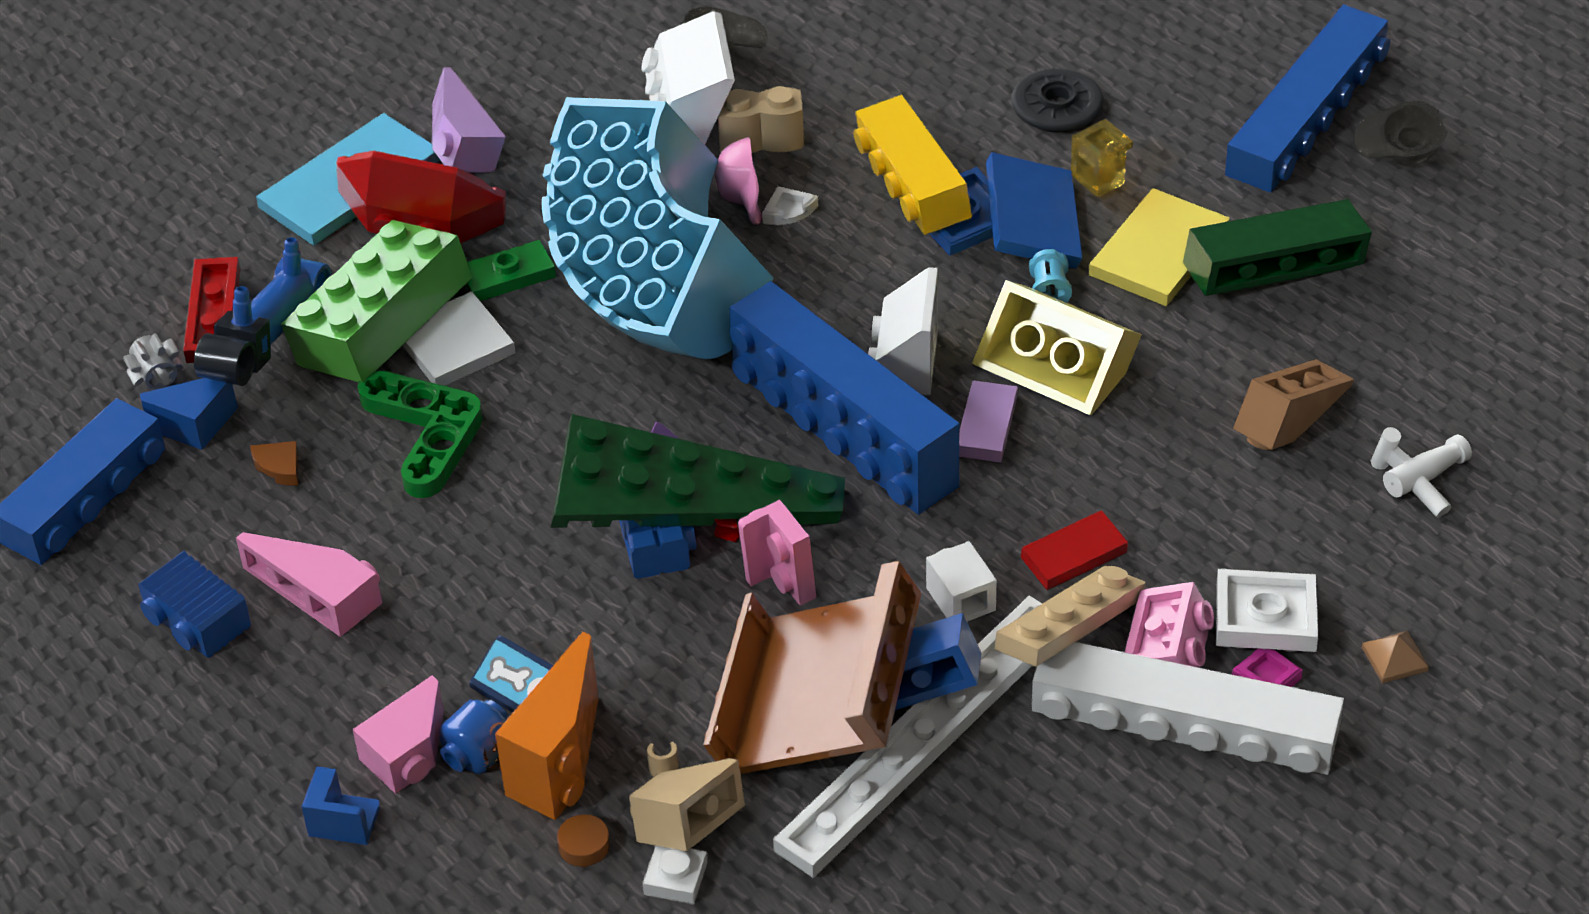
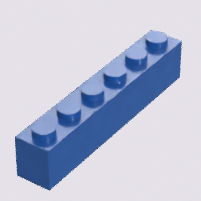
M1343 4L1228 143L1225 176L1270 193L1281 180L1287 181L1294 170L1298 158L1301 155L1307 156L1310 153L1320 131L1326 132L1329 129L1334 114L1339 107L1346 108L1355 87L1358 84L1364 85L1375 62H1382L1385 59L1390 47V39L1386 38L1388 20Z

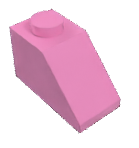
M433 675L353 729L359 760L395 794L409 784L420 782L436 765L439 728L442 725L444 709L439 681Z

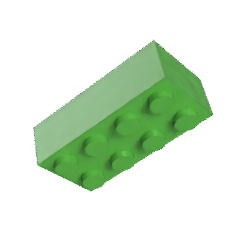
M394 220L384 225L377 235L362 249L356 251L348 262L334 275L328 277L319 289L306 301L299 304L295 311L281 323L297 365L363 383L472 278L458 235Z

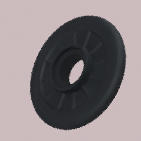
M1046 69L1026 76L1016 85L1012 93V106L1021 120L1035 128L1055 132L1070 131L1089 124L1099 115L1103 107V94L1099 86L1082 73L1068 69ZM1052 97H1063L1067 99V101L1051 102L1048 99Z

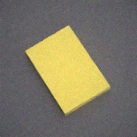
M1152 188L1089 264V276L1167 306L1191 277L1190 272L1183 263L1189 229L1228 222L1230 218Z

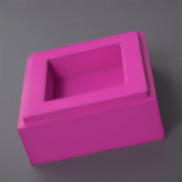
M1260 648L1232 669V675L1288 687H1293L1302 679L1303 672L1300 667L1274 649Z

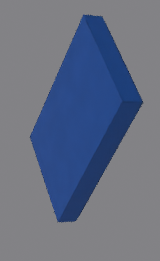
M991 152L986 162L994 250L1032 259L1039 251L1054 249L1066 255L1068 267L1076 269L1082 260L1071 170Z

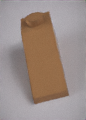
M1317 359L1251 380L1233 429L1247 436V441L1251 445L1263 450H1272L1292 443L1352 386L1354 379Z

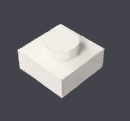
M655 846L643 881L644 895L694 904L707 866V852L695 849L682 851Z

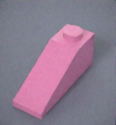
M244 532L236 537L242 566L246 571L340 637L382 604L379 588L380 577L375 568L365 560H357L344 550Z

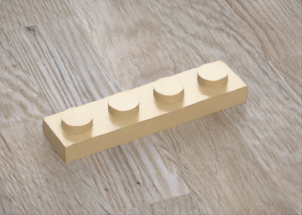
M1104 565L996 632L995 650L1037 667L1136 604L1140 590L1145 589V581L1128 575L1122 568Z

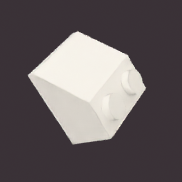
M928 267L884 298L882 315L873 316L872 343H878L877 348L869 347L868 355L922 395H931L938 333V268Z

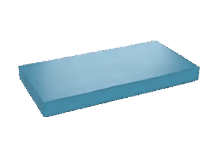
M383 113L256 196L258 208L314 246L357 217L338 191L336 168L338 157H350L357 153L374 150L433 163L439 162L440 159L433 151L431 143Z

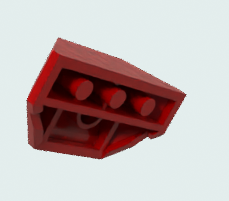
M374 150L357 153L350 157L340 156L336 162L338 191L368 232L378 234L384 225L394 220L458 235L460 243H463L504 224L506 220V191L498 187L491 188L482 179L460 168Z

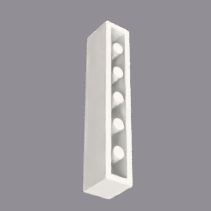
M1077 642L1038 665L1032 686V711L1043 713L1052 719H1071L1093 724L1095 727L1103 730L1117 729L1141 734L1150 740L1164 739L1191 745L1201 751L1215 750L1239 755L1253 762L1267 761L1290 766L1304 773L1318 772L1327 775L1329 774L1339 733L1344 700L1341 697Z

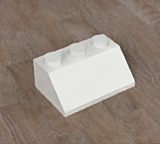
M714 11L661 33L654 48L649 47L645 52L642 62V71L646 72L647 78L645 92L650 96V101H666L704 145L735 81L722 15Z

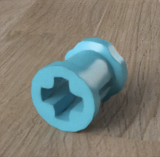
M1054 249L1039 251L1029 261V272L1035 278L1032 289L1067 303L1072 296V287L1065 276L1068 271V259L1065 254ZM1046 262H1049L1050 273H1046ZM1052 284L1055 286L1054 296L1051 295L1050 285Z

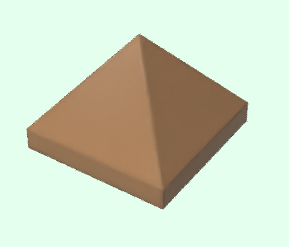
M1408 631L1362 643V649L1382 684L1428 671L1429 666Z

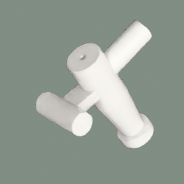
M1392 427L1384 429L1372 456L1371 465L1379 470L1386 469L1389 465L1393 467V469L1385 472L1383 475V482L1387 491L1394 497H1401L1413 491L1437 518L1448 513L1451 509V504L1429 481L1455 462L1461 464L1469 460L1472 455L1469 442L1461 435H1454L1447 439L1445 445L1410 458L1398 447L1401 433Z

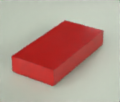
M1100 510L1023 546L1021 549V559L1043 587L1049 590L1127 553L1128 542L1105 513Z

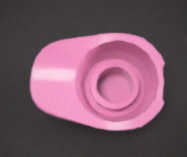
M747 137L731 143L722 150L714 174L721 197L731 203L744 205L751 223L757 225L762 221L760 208L757 204L759 184L753 166L750 138Z

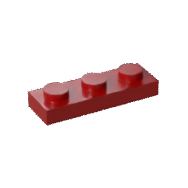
M238 257L194 259L183 348L186 363H194L195 351L202 336L206 333L214 334V324L228 310L233 311L234 290L239 287L241 271Z

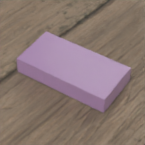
M972 381L960 427L959 457L1002 462L1017 401L1018 386Z

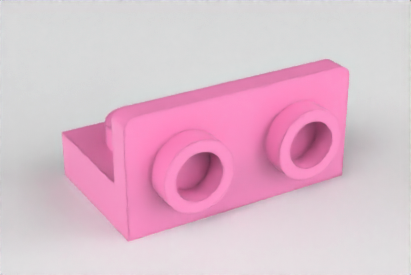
M781 500L764 508L754 510L748 516L740 519L738 526L745 576L749 585L753 586L772 577L780 592L784 594L789 591L799 605L815 599L816 589L810 537Z
M1194 582L1140 590L1125 653L1197 668L1204 665L1206 658L1205 645L1208 631L1212 629L1214 624V614L1211 604L1203 599Z

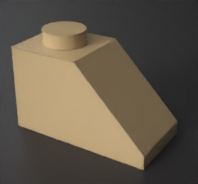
M730 758L659 773L629 795L630 811L637 842L688 851L745 806L738 760Z

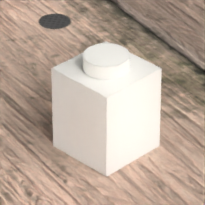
M970 541L952 548L943 549L934 555L926 557V588L946 618L963 613L966 621H970L996 611V578Z

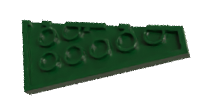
M571 414L550 528H567L569 521H591L592 527H610L612 521L634 520L641 527L712 526L715 519H736L738 525L740 519L748 516L754 510L764 508L778 500H781L799 524H837L843 511L845 478Z

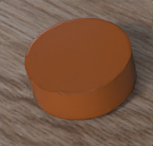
M587 814L573 816L563 822L557 832L559 853L571 865L579 867L594 865L600 862L609 851L608 828L596 816Z

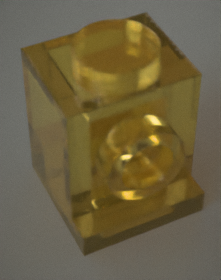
M1107 119L1073 135L1071 151L1072 177L1097 198L1123 185L1126 151L1133 148V141Z

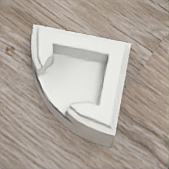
M778 186L762 213V222L770 225H784L800 221L813 213L818 207V196Z

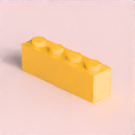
M902 95L855 111L858 129L853 130L856 145L861 154L867 153L869 155L870 164L876 176L883 175L890 196L893 199L899 198L902 211L909 222L914 220L922 233L926 235L972 218L967 183Z

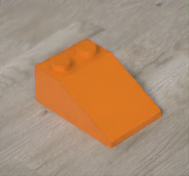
M582 631L495 733L505 796L556 820L566 806L571 807L577 803L585 785L584 781L599 698L590 634Z

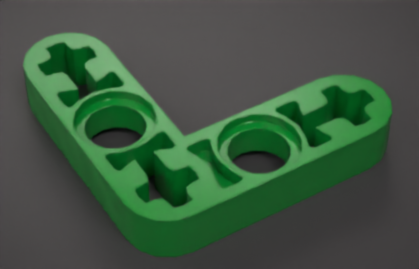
M386 371L373 372L363 383L360 381L358 383L361 406L373 414L425 427L403 462L401 475L404 490L408 495L415 498L432 497L444 487L482 424L483 416L480 400L475 394ZM417 399L432 401L423 408L409 406L411 402ZM440 440H449L454 443L445 450L431 448L435 442ZM427 462L430 463V464H429V468H430V474H431V475L425 474L426 471H427V469H428V464H427Z

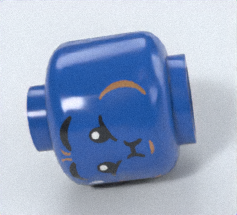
M481 700L467 701L439 728V740L443 747L440 750V754L448 766L458 772L467 769L470 772L482 774L489 770L499 760L495 733L510 717L508 713L491 700H486L485 702Z

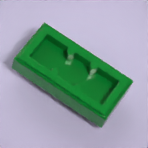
M537 240L467 262L472 278L464 286L468 293L473 292L479 301H483L556 278L555 266L541 241Z

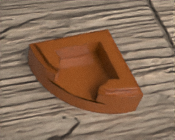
M296 441L250 445L253 463L259 472L261 471L267 476L275 478V483L290 486L298 485V447Z

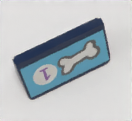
M499 635L489 647L472 676L469 686L513 713L553 665Z

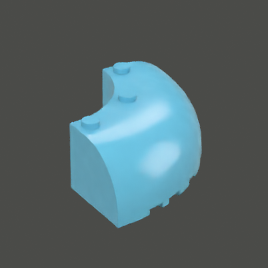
M566 97L550 144L554 147L551 163L545 165L543 177L548 181L547 196L542 197L543 222L549 229L551 241L548 242L557 267L563 272L574 292L592 310L611 326L637 341L673 354L702 359L716 358L732 350V341L729 333L731 328L729 307L766 283L772 282L773 277L720 219L708 217L709 190L719 160L666 101Z

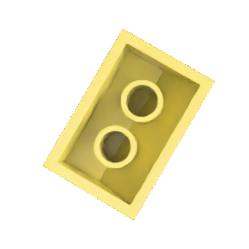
M1005 280L972 364L1088 415H1092L1126 374L1142 334L1028 286Z

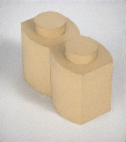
M783 86L767 89L759 93L742 89L731 90L718 115L720 152L731 143L747 137L750 138L752 153L762 149L771 152H788L804 147L801 90Z

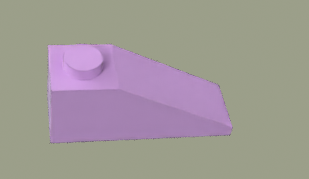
M443 68L433 100V151L442 163L447 166L457 167L466 172L495 171L506 136L452 68Z

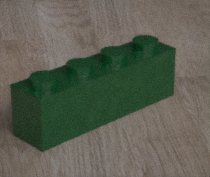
M1349 199L1190 228L1183 263L1203 294L1209 296L1362 265L1365 262L1372 231Z

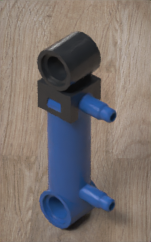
M293 237L287 238L284 241L283 257L277 264L273 280L252 301L249 298V290L246 287H237L234 290L233 311L228 310L214 324V334L206 333L199 340L194 356L196 375L234 385H246L253 372L258 373L271 359V345L284 332L281 323L295 311L299 304L306 301L319 289L328 277L332 276L330 266L325 263L301 259L298 240Z

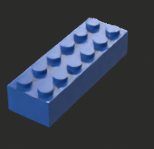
M773 282L766 283L729 307L731 326L729 333L732 341L733 372L742 383H750L763 393L770 405L781 407L794 418L796 424L802 430L813 432L824 441L827 448L833 454H841L855 465L862 477L867 480L873 479L887 490L894 502L899 505L905 504L917 515L959 487V422Z

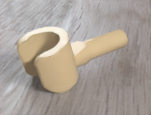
M671 742V752L664 756L655 755L653 743L649 744L647 748L648 767L653 777L659 773L679 768L677 746L674 742Z

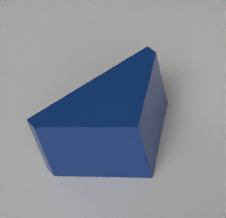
M207 378L140 394L144 412L158 418L163 436L201 450L238 409L233 384Z

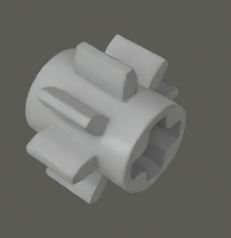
M156 333L138 338L131 345L129 354L123 356V360L129 368L127 374L133 384L138 386L145 381L150 390L169 386L176 379L177 370L183 368V364L178 357L180 351L174 341L170 338L162 343Z

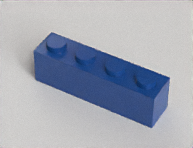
M116 398L0 503V544L40 565L54 553L61 551L66 546L68 540L86 523L92 522L109 501L117 494L123 493L139 473L160 458L166 448L158 418Z

